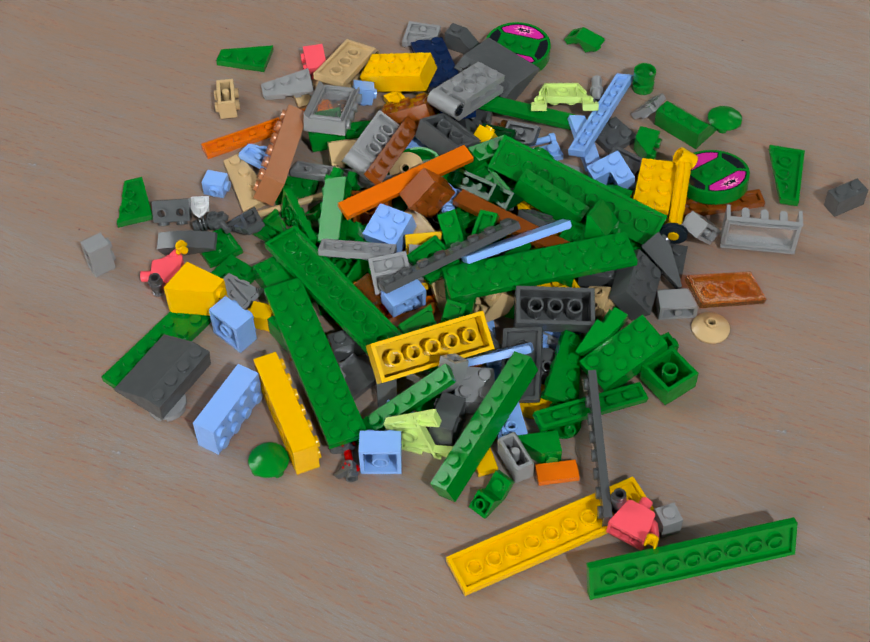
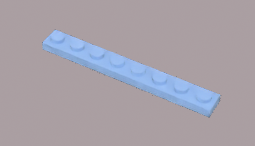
M620 73L615 75L598 102V111H592L569 147L568 154L570 156L586 157L631 85L633 75Z

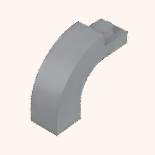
M455 353L440 356L438 368L445 363L448 364L456 380V383L442 392L455 390L465 378L469 361ZM423 370L407 375L406 378L415 384L431 372Z

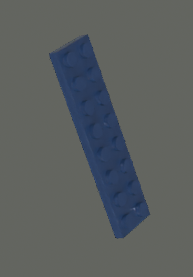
M443 37L411 42L413 53H431L437 66V70L428 86L429 92L459 74L454 69L455 64ZM476 110L463 119L476 117Z

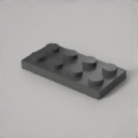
M503 328L502 348L529 342L533 344V352L524 355L532 358L538 371L519 400V403H540L543 328ZM510 358L502 359L501 371Z

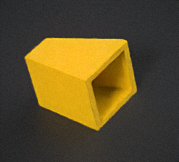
M186 262L164 286L169 311L172 313L210 316L209 309L223 297H228L224 279L189 262Z

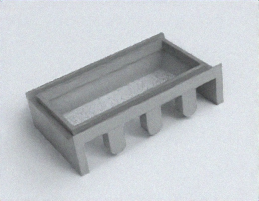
M319 81L303 113L304 131L345 136L347 130L351 129V123L355 119V113L358 112L359 104L362 103L360 87L355 89L324 85Z
M727 205L720 233V248L795 254L799 235L803 227V211H799L796 222L788 221V213L786 211L780 212L779 220H770L769 212L766 209L761 210L760 219L750 218V210L748 208L742 209L741 217L731 216V205Z

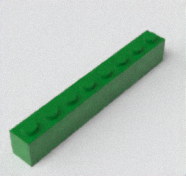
M514 351L432 479L430 484L439 496L453 502L457 501L536 375L538 369L530 356Z

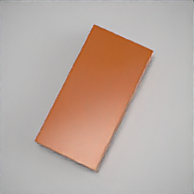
M576 459L535 464L538 486L579 481L580 476Z

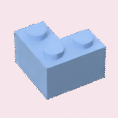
M618 150L586 166L588 176L605 185L613 182L614 185L629 190L636 188L635 176Z
M416 279L386 294L381 291V303L394 318L402 313L426 305V289Z

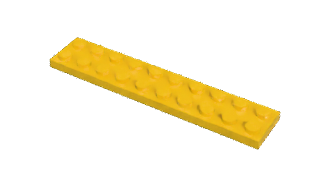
M634 477L609 486L610 495L617 488L624 489L627 501L633 500L639 503L642 497H646ZM595 493L447 556L446 562L464 596L608 534L606 532L607 526H602V520L597 517V506H600L599 499H596ZM651 506L650 510L653 511V512H654V507Z

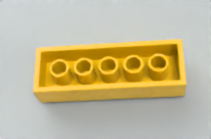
M483 311L366 345L377 384L439 366L440 356L455 353L466 358L495 349Z
M273 352L253 359L255 371L259 374L262 394L296 474L298 475L320 467L319 458H322L318 448L320 447L319 440L311 432L313 431L312 424L309 419L306 420L305 408L303 404L298 402V392L296 388L293 389L291 386L293 384L290 374L285 372L286 366L283 358L279 359L277 353Z

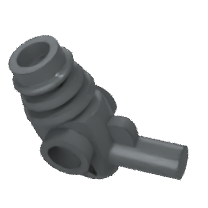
M211 211L206 215V220L202 216V220L199 218V222L197 219L192 222L194 231H201L200 229L205 231L204 228L208 231L209 227L210 230L222 228L226 234L231 232V228L226 223L229 216L224 211Z

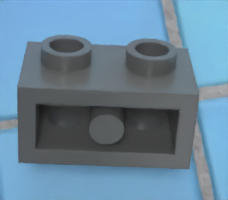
M190 198L152 201L153 223H159V226L170 225L169 222H177V225L188 224V221L192 220Z

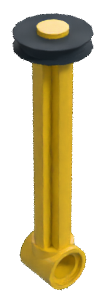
M680 147L673 156V163L676 164L677 169L668 223L664 224L660 230V234L667 236L672 244H680L687 239L688 230L681 224L684 218L690 172L698 161V156L684 147Z

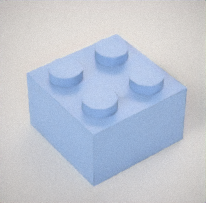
M380 203L362 234L367 242L396 244V253L402 252L406 246L405 234H413L417 225L411 214Z
M225 296L209 309L213 332L238 352L244 351L257 339L253 314L249 310H244L235 300Z
M360 431L359 462L361 474H402L401 431Z

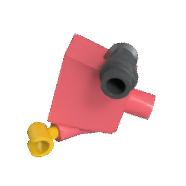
M179 240L175 245L176 249L169 255L153 260L151 271H141V282H148L154 296L161 297L165 294L164 286L184 265L183 256L181 255L188 253L185 241Z
M622 488L615 489L610 495L612 512L615 515L609 520L606 532L640 551L644 550L646 545H652L653 549H656L659 541V527L657 521L654 520L655 512L650 510L653 502L647 497H642L639 503L633 500L627 501L625 490Z

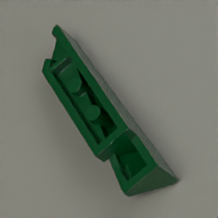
M461 168L450 172L449 177H447L448 183L464 189L490 203L494 201L507 211L524 200L517 194Z

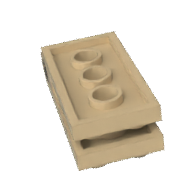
M346 39L313 73L314 79L318 80L314 84V90L319 81L324 85L352 88L353 80L361 81L360 75L371 55L380 54V51L374 47Z

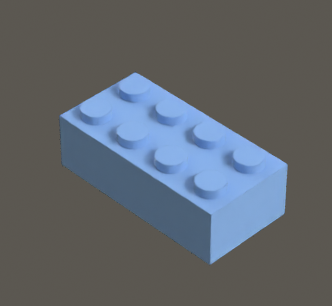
M237 364L193 422L199 446L218 455L223 449L227 448L232 436L238 433L243 421L250 417L252 409L262 400L263 394L257 372Z

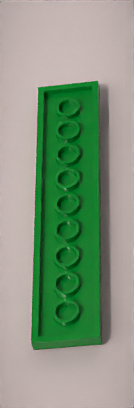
M507 135L503 136L488 165V168L515 182H518L525 170L529 169L590 207L584 216L586 218L599 199L604 200L619 220L618 228H620V232L626 231L628 238L640 245L645 244L657 232H660L668 217Z
M296 225L265 242V248L294 278H298L303 283L306 291L367 355L366 345L402 335L326 256L318 255L316 245Z
M625 231L478 260L470 264L463 263L443 267L441 272L450 300L457 302L512 291L516 289V286H537L637 266L638 260Z
M231 254L211 272L220 278L230 273L237 276L240 280L250 282V284L255 280L253 267ZM169 312L102 376L103 382L115 388L164 334L193 341L211 323L210 316Z
M298 278L264 288V294L329 450L359 440L360 431H366L367 429L303 283Z
M792 517L656 547V549L651 548L587 562V593L589 599H598L795 555L798 522Z

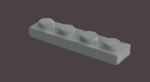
M322 239L318 248V255L368 260V258L396 253L397 246L396 244Z

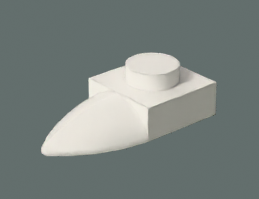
M209 196L191 197V213L201 218L206 212H209Z

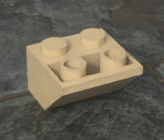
M358 138L327 142L330 164L336 168L346 167L342 160Z
M511 291L477 297L473 313L483 311L486 322L504 316L514 305V294Z

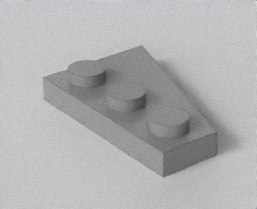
M308 68L261 84L265 100L285 99L287 96L298 98L306 94L312 96L315 91Z

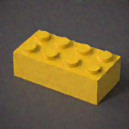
M431 53L372 54L360 78L362 81L374 82V89H377V92L426 91L437 70V66Z
M642 158L634 199L667 215L668 217L664 223L667 224L677 169L676 164L672 161Z

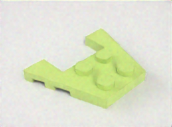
M544 83L539 91V95L531 103V111H547V103L551 105H558L559 103L575 105L576 103H581L583 111H598L599 103H594L593 97L588 96L587 91L579 83Z
M436 409L392 416L385 419L384 426L387 430L401 431L402 450L421 455L423 452L431 453L434 458L441 460L442 457H447L453 446L435 445L426 428L440 427L442 420Z

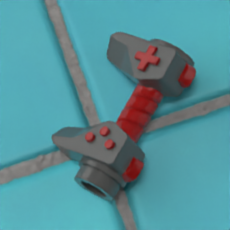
M356 441L330 449L332 454L344 453V463L333 474L336 478L341 479L345 477L347 482L358 480L360 466L353 461L352 450L355 448Z

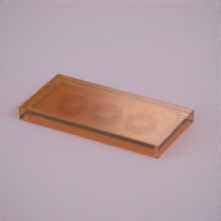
M751 271L687 275L685 278V282L699 308L764 304L767 300Z

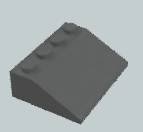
M487 38L464 54L454 67L460 73L473 64L480 62L505 75L504 81L499 84L504 87L503 93L498 97L515 101L540 71L539 67L491 38Z
M164 334L114 390L162 420L211 365L210 351L195 342Z

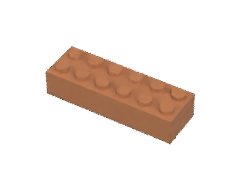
M290 104L286 110H282L279 117L281 121H277L273 129L276 133L273 132L269 140L272 144L268 145L265 152L268 156H264L261 163L263 168H260L257 175L259 181L256 180L252 189L255 191L254 199L271 206L276 202L286 182L304 127L303 110Z

